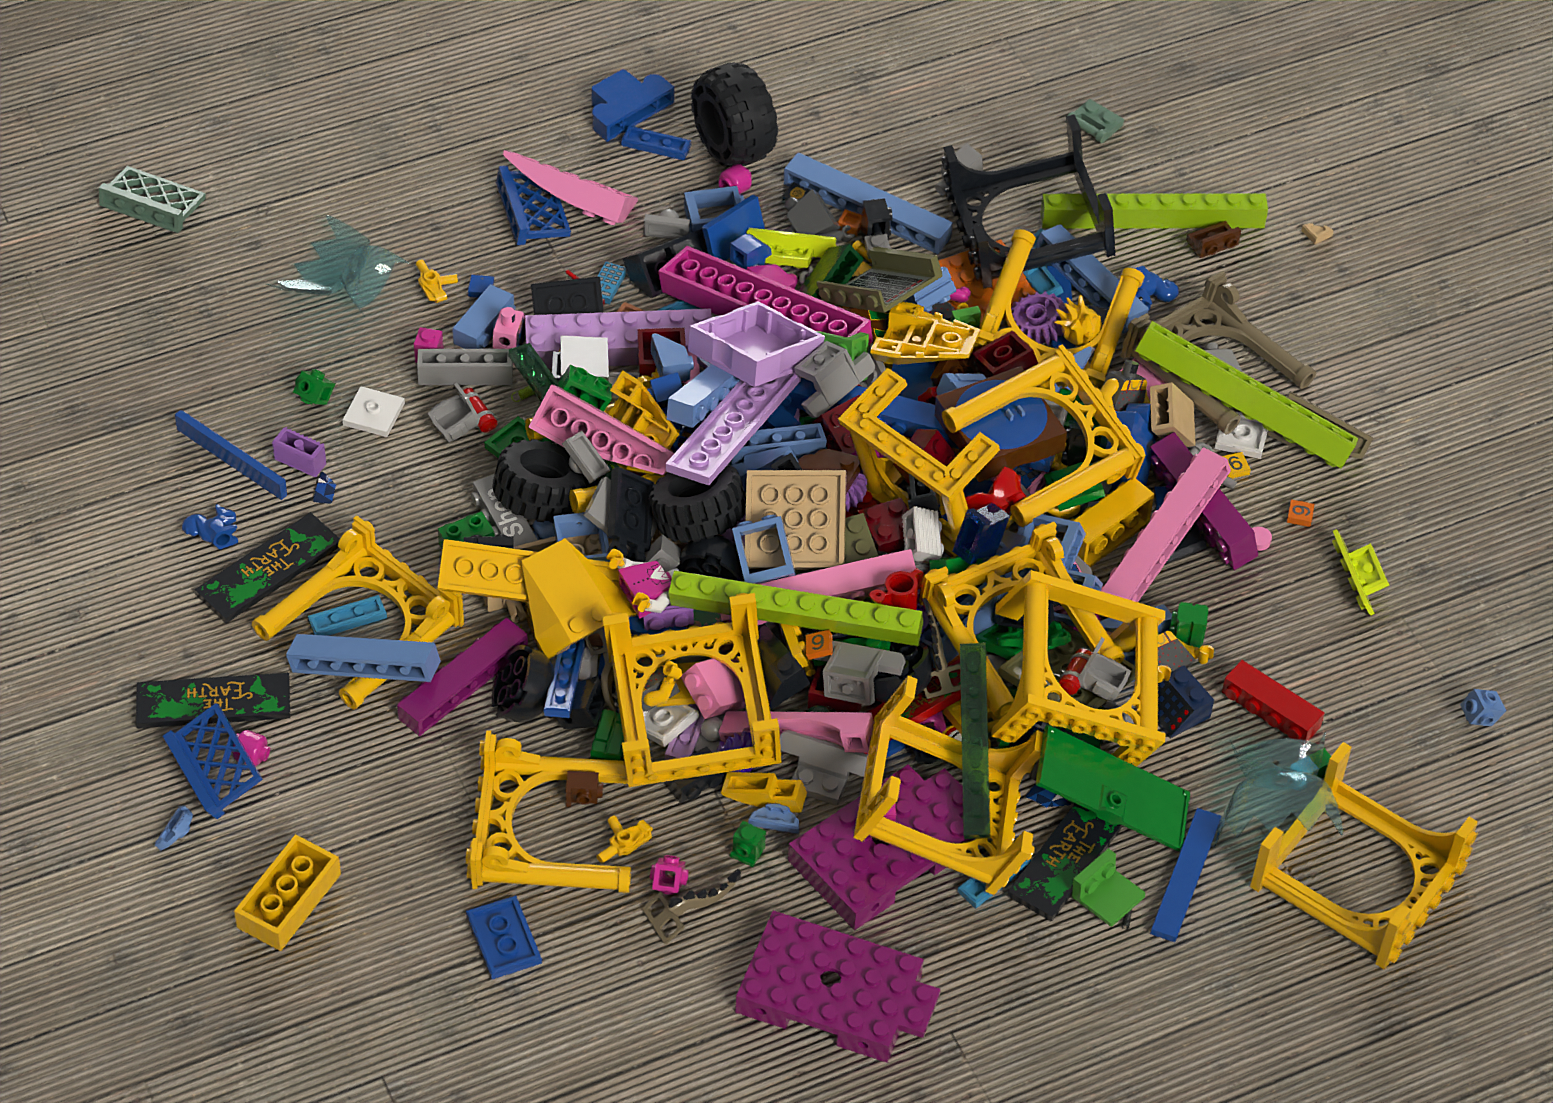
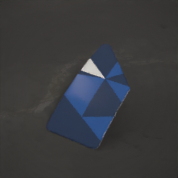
M324 472L320 473L313 502L332 504L336 484Z
M1036 784L1025 796L1046 808L1071 805L1063 797Z

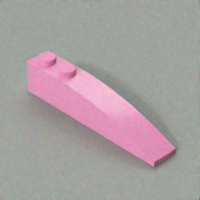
M505 150L503 152V155L518 170L537 185L573 206L583 209L582 214L594 218L595 215L603 217L602 221L611 225H615L616 222L623 223L638 200L637 197L598 182L586 179L581 180L576 174L565 171L560 172V169L544 163L539 164V161L518 153Z
M555 385L549 387L529 425V428L561 446H563L562 443L565 440L583 431L602 459L665 475L666 462L674 455V452Z

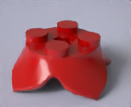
M1004 466L992 484V490L987 494L982 492L965 497L969 513L980 518L986 526L995 523L1000 516L1007 518L1012 515L1011 506L1026 498L1021 489V476L1008 467Z

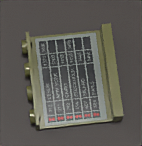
M873 247L868 250L873 265L871 269L845 285L817 281V286L822 301L885 313L943 275L937 255Z

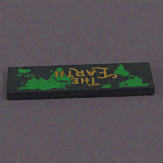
M310 512L197 587L195 595L220 619L228 623L338 548L340 538Z
M289 672L137 682V729L187 725L215 703L221 707L229 722L291 718ZM215 714L209 718L207 724L217 723L218 715Z
M1075 803L1009 889L1007 897L1052 922L1072 896L1073 879L1107 849L1123 825L1110 824L1098 818L1095 812Z

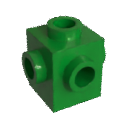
M319 370L301 371V374L295 380L296 386L293 393L301 396L300 400L304 403L327 405L336 383L325 378V373Z

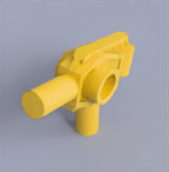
M418 260L416 266L421 273L418 283L427 299L435 301V303L447 300V295L443 291L442 285L458 283L457 274L440 276L437 271L429 270L424 260Z
M611 816L607 822L614 832V836L609 838L610 846L596 855V857L603 864L616 854L619 856L629 855L652 838L651 832L653 828L643 819L637 825L623 829L618 818Z

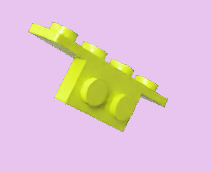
M748 228L747 234H752L771 248L772 255L765 259V263L778 266H793L798 269L808 268L813 257L822 258L828 248L836 247L835 237Z
M1337 529L1333 530L1336 539L1332 540V543L1338 554L1342 552L1344 558L1340 559L1345 572L1350 571L1351 577L1348 580L1353 591L1358 590L1359 596L1356 597L1357 602L1362 610L1367 609L1370 616L1374 615L1375 612L1368 595L1390 586L1375 550L1370 543L1349 553Z

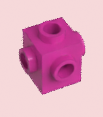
M664 855V858H659L656 865L652 864L650 880H653L652 889L659 890V892L661 891L667 895L679 893L682 885H687L689 870L685 869V861H679V857L673 855ZM666 871L675 872V875L669 876Z

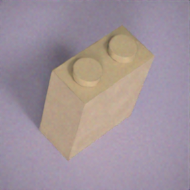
M1172 382L1151 386L1152 432L1160 439L1175 432L1186 447L1196 446L1194 402Z

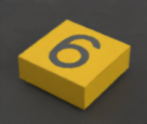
M1243 452L1222 456L1228 459L1231 472L1228 474V477L1237 478L1250 475L1251 469Z

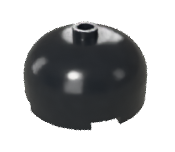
M715 535L714 538H702L698 542L689 541L680 555V564L677 568L680 572L745 582L736 543L729 538Z
M921 638L919 646L891 642L889 651L901 653L905 658V664L901 676L878 671L877 675L873 678L875 700L883 703L890 699L908 675L917 679L915 697L919 695L930 683L932 678L931 672L934 668L929 648L922 643Z
M518 645L506 656L509 661L504 667L503 672L498 671L492 689L491 707L497 706L496 716L512 722L522 723L535 719L544 711L549 686L554 679L555 670L552 662L544 653L525 645Z

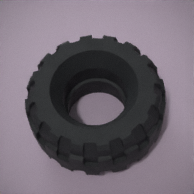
M732 62L706 70L696 79L691 91V109L696 129H698L700 139L706 146L708 153L718 163L726 167L735 164L747 166L766 158V154L773 150L777 142L776 110H774L771 95L768 93L764 81L759 78L758 73L746 64Z

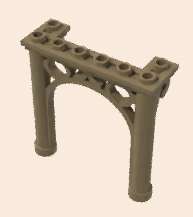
M1224 271L1208 277L1204 284L1203 295L1200 298L1188 302L1184 307L1175 309L1168 316L1159 318L1155 322L1187 341L1203 336H1224L1238 340L1283 373L1300 389H1305L1309 386L1316 376V371L1313 368L1302 364L1247 321V317L1235 304L1239 301V292L1233 284L1226 283L1227 278ZM1147 313L1139 318H1134L1128 325L1129 330L1123 341V349L1120 356L1123 359L1126 357L1129 359L1131 357L1135 358L1163 382L1175 384L1194 402V407L1218 425L1220 431L1226 435L1230 434L1241 420L1239 414L1223 405L1215 396L1205 395L1194 384L1184 383L1180 376L1173 372H1165L1159 367V364L1152 360H1144L1139 356V353L1135 350L1151 321L1149 320L1150 315ZM1209 319L1213 321L1215 325L1203 324L1201 320Z

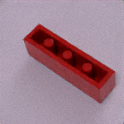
M1241 660L1224 679L1222 693L1227 698L1239 703L1250 713L1256 714L1265 720L1270 726L1276 727L1287 734L1290 739L1305 745L1321 728L1325 712L1244 660Z

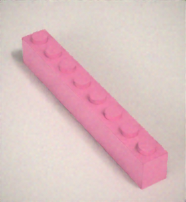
M1204 447L1198 454L1193 456L1189 468L1179 476L1174 489L1166 494L1159 510L1153 512L1149 524L1139 532L1134 545L1124 553L1122 562L1111 571L1109 580L1102 586V592L1139 602L1231 472L1228 459Z
M908 549L764 582L759 585L863 601L866 597H870L869 593L873 590L879 589L885 592V581L890 574L898 571L911 573L916 569L912 551ZM720 614L722 622H731V615ZM758 620V625L764 624L767 621Z

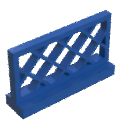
M499 166L496 184L516 245H526V239L569 237L571 230L560 198L537 185L521 171H509L508 166ZM514 179H522L526 182L521 185L515 182ZM531 184L539 189L534 192L527 187ZM544 191L552 195V197L547 199L540 194ZM524 193L531 198L527 201L519 197V195ZM537 200L544 205L540 208L534 205L533 201ZM550 207L556 210L557 213L553 215L546 211V209ZM528 208L536 212V214L531 216L524 211ZM540 215L549 219L547 224L538 220ZM556 223L562 226L563 229H555L551 225ZM534 224L540 227L541 230L531 231L530 226Z
M217 703L176 733L170 730L163 735L205 811L216 819L225 814L223 810L225 807L263 780ZM217 714L219 718L216 727H208L209 718ZM193 730L198 731L196 741L187 742L185 736ZM205 731L214 732L211 744L202 743ZM221 733L229 734L227 746L217 745ZM200 748L209 749L206 761L197 759ZM216 750L225 751L222 763L212 762ZM232 751L240 753L238 764L228 763ZM211 767L220 768L217 780L208 778ZM227 768L236 769L233 781L223 780ZM242 770L251 771L253 777L246 782H239ZM221 786H231L229 794L220 799Z

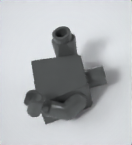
M810 190L802 199L794 197L787 199L785 207L788 211L787 217L792 225L783 230V232L835 237L836 242L840 240L849 242L852 240L854 234L850 236L845 234L851 227L846 225L841 231L838 230L841 227L820 194L815 190Z

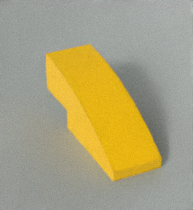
M727 772L721 794L738 802L760 808L765 807V804H781L789 807L791 812L801 813L807 790L802 780L777 779L775 773Z

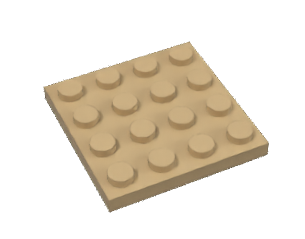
M747 470L745 521L755 523L762 521L761 518L768 515L781 516L795 570H821L845 564L846 470ZM777 527L745 535V554L749 569L768 570L786 565Z

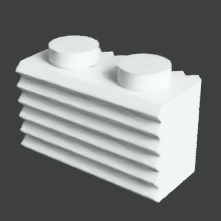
M917 506L911 508L902 516L905 541L904 550L911 549L914 561L930 564V560L940 559L944 552V546L940 539L942 523L939 521L938 511L926 510L921 507L917 508Z

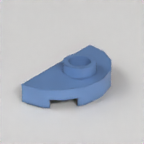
M765 804V807L753 811L748 820L749 824L756 827L799 834L798 818L790 811L789 807L781 804Z
M185 805L178 807L155 842V846L159 850L168 848L178 838L184 837L189 832V824L192 821L193 813Z

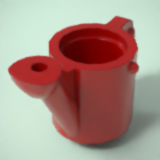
M918 568L911 573L905 571L894 572L886 578L885 592L879 589L873 590L869 593V596L877 604L916 610L918 590L922 587L924 573Z

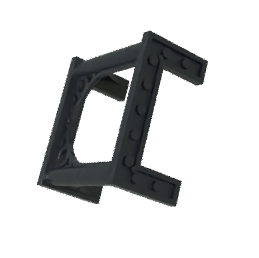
M1075 114L1066 116L1069 153L1001 170L979 171L962 164L957 159L952 145L943 147L944 157H941L943 169L946 170L943 173L945 185L948 186V188H945L947 201H952V204H950L953 217H958L956 220L958 231L964 234L962 235L964 248H969V262L971 265H975L973 268L976 281H981L983 289L992 287V279L999 278L1007 258L1006 254L1010 250L1009 247L997 243L987 234L982 223L983 214L988 204L996 196L1015 187L1074 173L1097 231L1095 234L1031 249L1023 271L1102 251L1105 252L1106 257L1116 255L1113 208L1107 193L1096 195L1083 162L1081 129ZM975 199L980 201L981 204L979 206H972L967 201Z

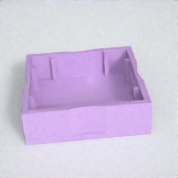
M757 301L735 309L728 314L690 325L688 351L749 385L757 387L795 372L794 367L824 343L825 336L801 323L790 320L782 313Z

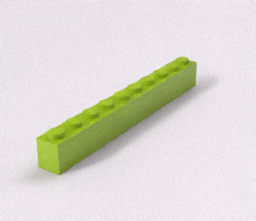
M1266 193L1107 194L1113 208L1114 229L1207 228L1224 221L1231 228H1265L1268 214ZM1043 194L1040 212L1042 229H1050L1060 224L1065 229H1095L1082 194Z
M1154 321L1149 325L1135 350L1144 360H1152L1159 364V367L1165 372H1173L1180 376L1184 383L1194 384L1205 395L1215 396L1226 407L1236 408L1241 411L1244 417L1250 420H1257L1262 423L1265 429L1271 432H1278L1283 435L1286 441L1299 444L1307 453L1320 456L1332 467L1337 466L1342 469L1357 444V437Z
M680 571L673 572L668 593L672 606L731 615L729 597L736 596L739 593H755L758 620L823 631L830 630L835 633L919 646L923 626L922 611Z

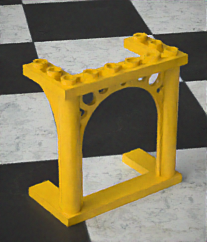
M887 368L838 418L839 424L850 431L863 474L867 479V491L872 494V498L877 504L902 498L909 509L908 493L898 487L904 478L893 465V463L897 464L941 496L948 522L943 518H939V521L942 523L940 539L944 546V552L951 557L964 554L983 555L985 553L984 548H989L994 542L992 538H997L1015 520L1012 515L1007 518L1000 516L990 526H986L981 519L973 526L963 488L999 452V445L979 432L947 467L912 443L910 438H905L877 418L907 386L905 379ZM875 449L886 458H878Z
M1031 570L995 608V614L1017 621L1024 615L1023 664L1017 693L1009 712L992 727V737L999 738L1004 742L1015 743L1036 722L1042 721L1049 723L1051 726L1070 729L1075 733H1084L1100 740L1115 742L1120 747L1111 755L1137 767L1165 743V733L1158 731V625L1165 620V611ZM1048 599L1123 622L1109 636L1115 646H1119L1122 652H1130L1135 647V686L1130 699L1124 705L1110 710L1088 707L1072 698L1057 682L1050 668L1047 653ZM1047 680L1050 683V686L1044 688V686L1047 684ZM1048 693H1057L1060 697V702L1049 700L1047 697ZM1122 713L1129 715L1134 724L1125 722Z
M739 593L736 596L729 597L731 622H717L704 627L692 626L684 630H666L659 634H641L631 638L628 613H612L609 616L602 617L609 663L612 662L624 737L622 746L629 787L782 763L778 718L771 719L757 642L759 633L755 593ZM721 645H734L732 651L728 654L722 655L718 652ZM665 654V655L662 656V657H656V655ZM690 655L710 657L728 666L739 679L743 689L753 747L651 762L642 709L643 690L650 676L666 662ZM737 656L739 663H734L731 660ZM649 657L653 663L651 666L644 667L637 663L636 658ZM637 672L644 674L641 678H636Z
M908 675L874 717L853 838L864 841L868 835L984 882L986 883L985 892L995 895L1001 887L1004 888L1007 885L1009 878L1013 874L1019 872L1021 865L1026 860L1029 861L1034 852V846H1032L1033 834L1023 831L1014 841L1015 832H1013V827L1018 817L1016 805L1021 796V793L1018 792L1019 785L1023 776L1026 773H1030L1037 760L1040 759L1043 732L1037 730L1027 742L1018 746L989 749L969 745L901 716L915 697L917 679ZM889 738L952 763L973 779L981 790L988 809L987 826L979 838L962 844L948 843L884 817L898 800L901 779L891 776L881 787ZM987 783H997L999 785V791L994 792L989 790L987 787ZM993 798L998 799L996 804L994 803ZM988 837L992 839L991 843L988 842ZM978 846H983L989 852L990 857H983L979 852Z
M1342 742L1329 759L1322 788L1287 832L1283 835V831L1274 827L1261 843L1250 887L1257 892H1260L1263 887L1272 891L1376 955L1377 960L1375 964L1385 969L1390 962L1395 963L1402 952L1400 948L1403 944L1407 946L1410 944L1415 935V928L1417 926L1421 928L1425 924L1429 916L1427 912L1430 909L1435 910L1442 899L1440 895L1443 891L1448 893L1455 882V879H1453L1455 875H1461L1468 865L1466 860L1473 850L1471 846L1478 835L1475 832L1478 821L1469 816L1460 829L1449 833L1428 831L1408 822L1342 782L1352 749L1350 745ZM1331 803L1399 845L1412 864L1414 885L1409 896L1397 907L1381 913H1358L1338 906L1278 868ZM1419 854L1422 859H1417L1415 855ZM1425 865H1431L1436 867L1438 872L1435 874H1425L1421 872L1420 868ZM1421 881H1427L1425 887L1420 884ZM1381 920L1388 921L1387 924L1379 927ZM1364 922H1372V927H1370V924H1365Z

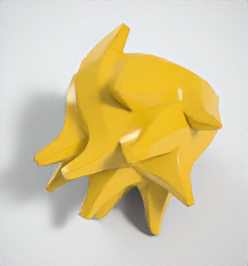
M1079 295L1078 305L1069 298H1066L1068 304L1065 303L1064 305L1068 313L1056 309L1062 321H1055L1054 323L1062 326L1065 339L1073 345H1085L1098 335L1103 326L1101 316H1098L1093 309H1089L1085 305L1082 295Z

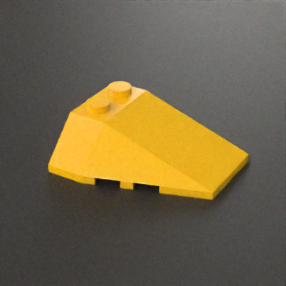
M902 301L890 309L888 329L883 338L876 337L870 353L876 361L897 365L969 358L980 334V329L956 319L950 322L943 319V314L935 312L933 315L924 311V307L921 305Z
M622 370L610 389L619 398L609 412V415L670 450L679 436V432L671 421L667 420V416L644 384ZM603 459L607 466L611 468L621 467L628 471L650 475L655 474L654 472Z
M566 538L521 561L534 627V636L540 649L549 659L568 650L571 644L604 628L603 616H609L612 613H628V617L635 615L623 591Z

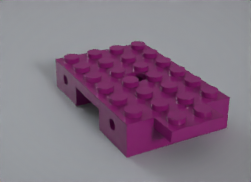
M909 764L891 775L901 779L898 800L895 803V822L948 843L962 844L975 840L976 832L962 817L976 809L978 801L945 768L926 781ZM888 777L887 779H885L884 781H882L881 787L886 783V781H887L890 777ZM860 797L789 843L788 862L854 931L895 903L896 891L925 871L929 870L935 876L947 868L891 844L888 846L885 844L876 845L872 840V836L869 835L864 841L853 838Z
M773 910L736 995L735 1013L786 1029L789 1021L793 1020L838 1035V1047L888 1063L900 1031L924 1038L941 989L920 982L924 962L922 958ZM833 971L840 976L841 981L840 983L833 984L832 987H828L822 984L820 976L824 972Z

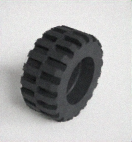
M531 439V441L520 440L518 443L514 442L502 450L498 458L492 488L498 502H501L504 508L510 509L513 514L524 516L528 520L535 519L537 522L549 521L553 523V516L574 514L569 500L570 490L587 488L588 480L584 474H578L571 470L569 466L570 455L563 446L551 444L550 441L544 440V442H541L538 439Z
M727 464L710 485L667 472L664 477H660L656 484L653 485L649 495V502L658 530L672 541L679 540L688 543V541L698 542L702 538H714L715 535H721L727 529L735 527L737 521L740 522L746 513V496L740 475L730 464Z

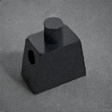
M592 677L577 683L570 718L547 717L550 719L556 718L563 729L596 727L606 703L599 677Z

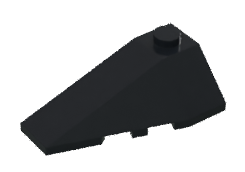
M703 229L622 258L630 281L650 298L663 294L659 270L686 246L708 254Z
M764 623L758 625L759 639L757 642L771 711L808 686L810 682L795 657Z

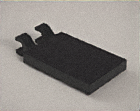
M621 467L613 468L611 474L607 537L613 539L608 548L607 555L612 549H617L624 557L626 556V559L645 562V552L649 551L651 546L653 511L649 502V495L654 482ZM627 546L631 547V549H630V551H629L628 554H627V551H628Z

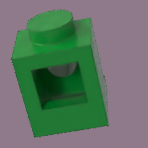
M742 821L733 835V850L730 853V857L753 867L765 849L766 831Z

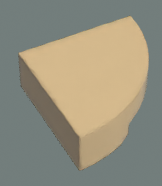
M1313 223L1304 224L1301 229L1315 245L1332 237L1334 232L1328 226L1324 225V227L1313 225Z

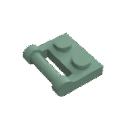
M1088 99L1075 112L1072 111L1068 114H1075L1080 129L1094 136L1095 140L1101 144L1124 125L1122 117L1091 99Z

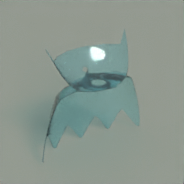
M326 215L336 239L311 243L321 259L294 264L303 279L278 281V284L283 287L266 285L283 291L315 296H329L345 288L352 302L360 310V308L372 302L384 288L395 262H409L387 249L370 245V240L356 229L332 216Z
M1326 730L1319 744L1289 738L1272 739L1245 746L1237 752L1230 740L1236 760L1247 779L1241 781L1236 786L1224 810L1217 829L1214 848L1217 845L1225 822L1229 824L1234 836L1238 838L1254 816L1271 832L1274 827L1278 828L1291 812L1308 831H1311L1320 816L1325 812L1330 817L1337 831L1343 836L1342 820L1335 797L1328 783L1316 776L1322 762ZM1274 760L1280 762L1278 766L1273 764Z

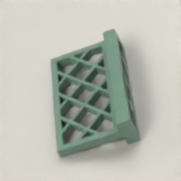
M126 166L109 184L103 183L99 187V206L176 233L183 229V222L206 199V193L129 166ZM131 175L136 177V179L126 180V177ZM148 183H154V184H156V185H154V186H148V187L145 186V184H148ZM141 185V188L130 189L129 186ZM167 190H174V191H176V192H173V193H167V194H165V191H167ZM154 192H160V193H161L160 195H154V196H150V195H149V193H154ZM194 197L195 199L185 201L184 198ZM180 199V202L169 203L168 200Z

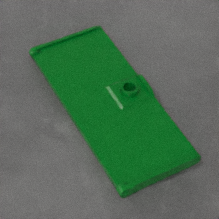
M1047 724L1045 726L1036 778L1037 786L1095 812L1098 818L1110 824H1121L1178 852L1182 849L1190 800L1189 791Z

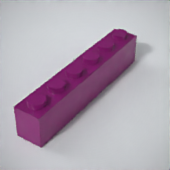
M505 618L500 623H496L483 637L477 638L468 649L458 653L454 660L446 666L439 668L431 682H422L410 695L404 696L397 704L398 719L420 737L497 675L498 671H502L509 661L506 656L512 649L518 645L528 646V634L508 618Z

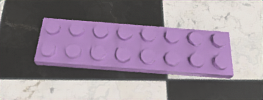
M793 372L757 387H753L740 380L666 462V472L710 485L801 381V377Z

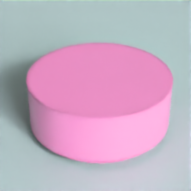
M1253 527L1257 550H1266L1271 544V532L1264 527Z

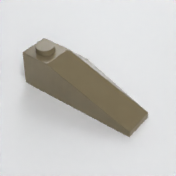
M1289 391L1287 398L1357 437V444L1349 457L1363 458L1374 439L1373 437ZM1268 431L1267 433L1288 446L1303 448L1297 443L1293 444L1286 441L1283 435L1276 431Z

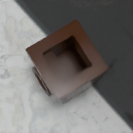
M568 771L566 807H571L572 803L583 805L597 804L598 798H603L604 784L599 783V772Z

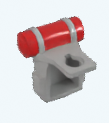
M457 382L454 386L458 395L449 400L441 401L428 413L439 433L448 442L460 438L475 427L479 428L483 433H488L498 425L493 412L485 406L480 395L472 388L462 390Z
M1101 637L1093 652L1086 649H1078L1070 658V663L1065 672L1060 676L1059 681L1060 686L1069 695H1074L1082 687L1099 697L1113 702L1127 683L1131 671L1115 660L1098 654L1105 640Z

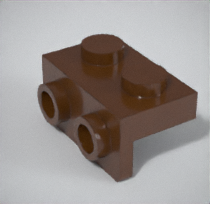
M1224 221L1187 234L1186 241L1201 259L1239 245L1241 229L1239 227L1232 229Z

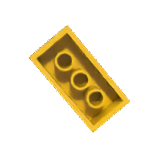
M1130 479L1127 482H1122L1111 494H1106L1105 497H1102L1093 507L1086 508L1078 518L1071 519V521L1080 522L1086 533L1077 556L1089 567H1092L1139 532L1141 528L1146 527L1150 521L1154 493L1137 479Z
M295 834L234 910L237 928L282 951L341 875L339 857Z

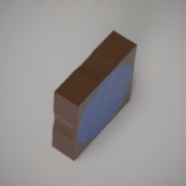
M1022 366L936 396L934 415L948 437L958 446L960 451L979 432L999 445V452L975 476L978 482L998 476L1004 466L1014 469L1017 466L1037 462L1065 451L1067 431L1043 398L1026 397L1018 399L955 433L950 432L945 426L942 419V412L950 407L955 408L1024 371ZM1018 405L1025 411V416L1021 417L1017 411ZM1007 409H1010L1014 415L1012 421H1009L1005 415Z

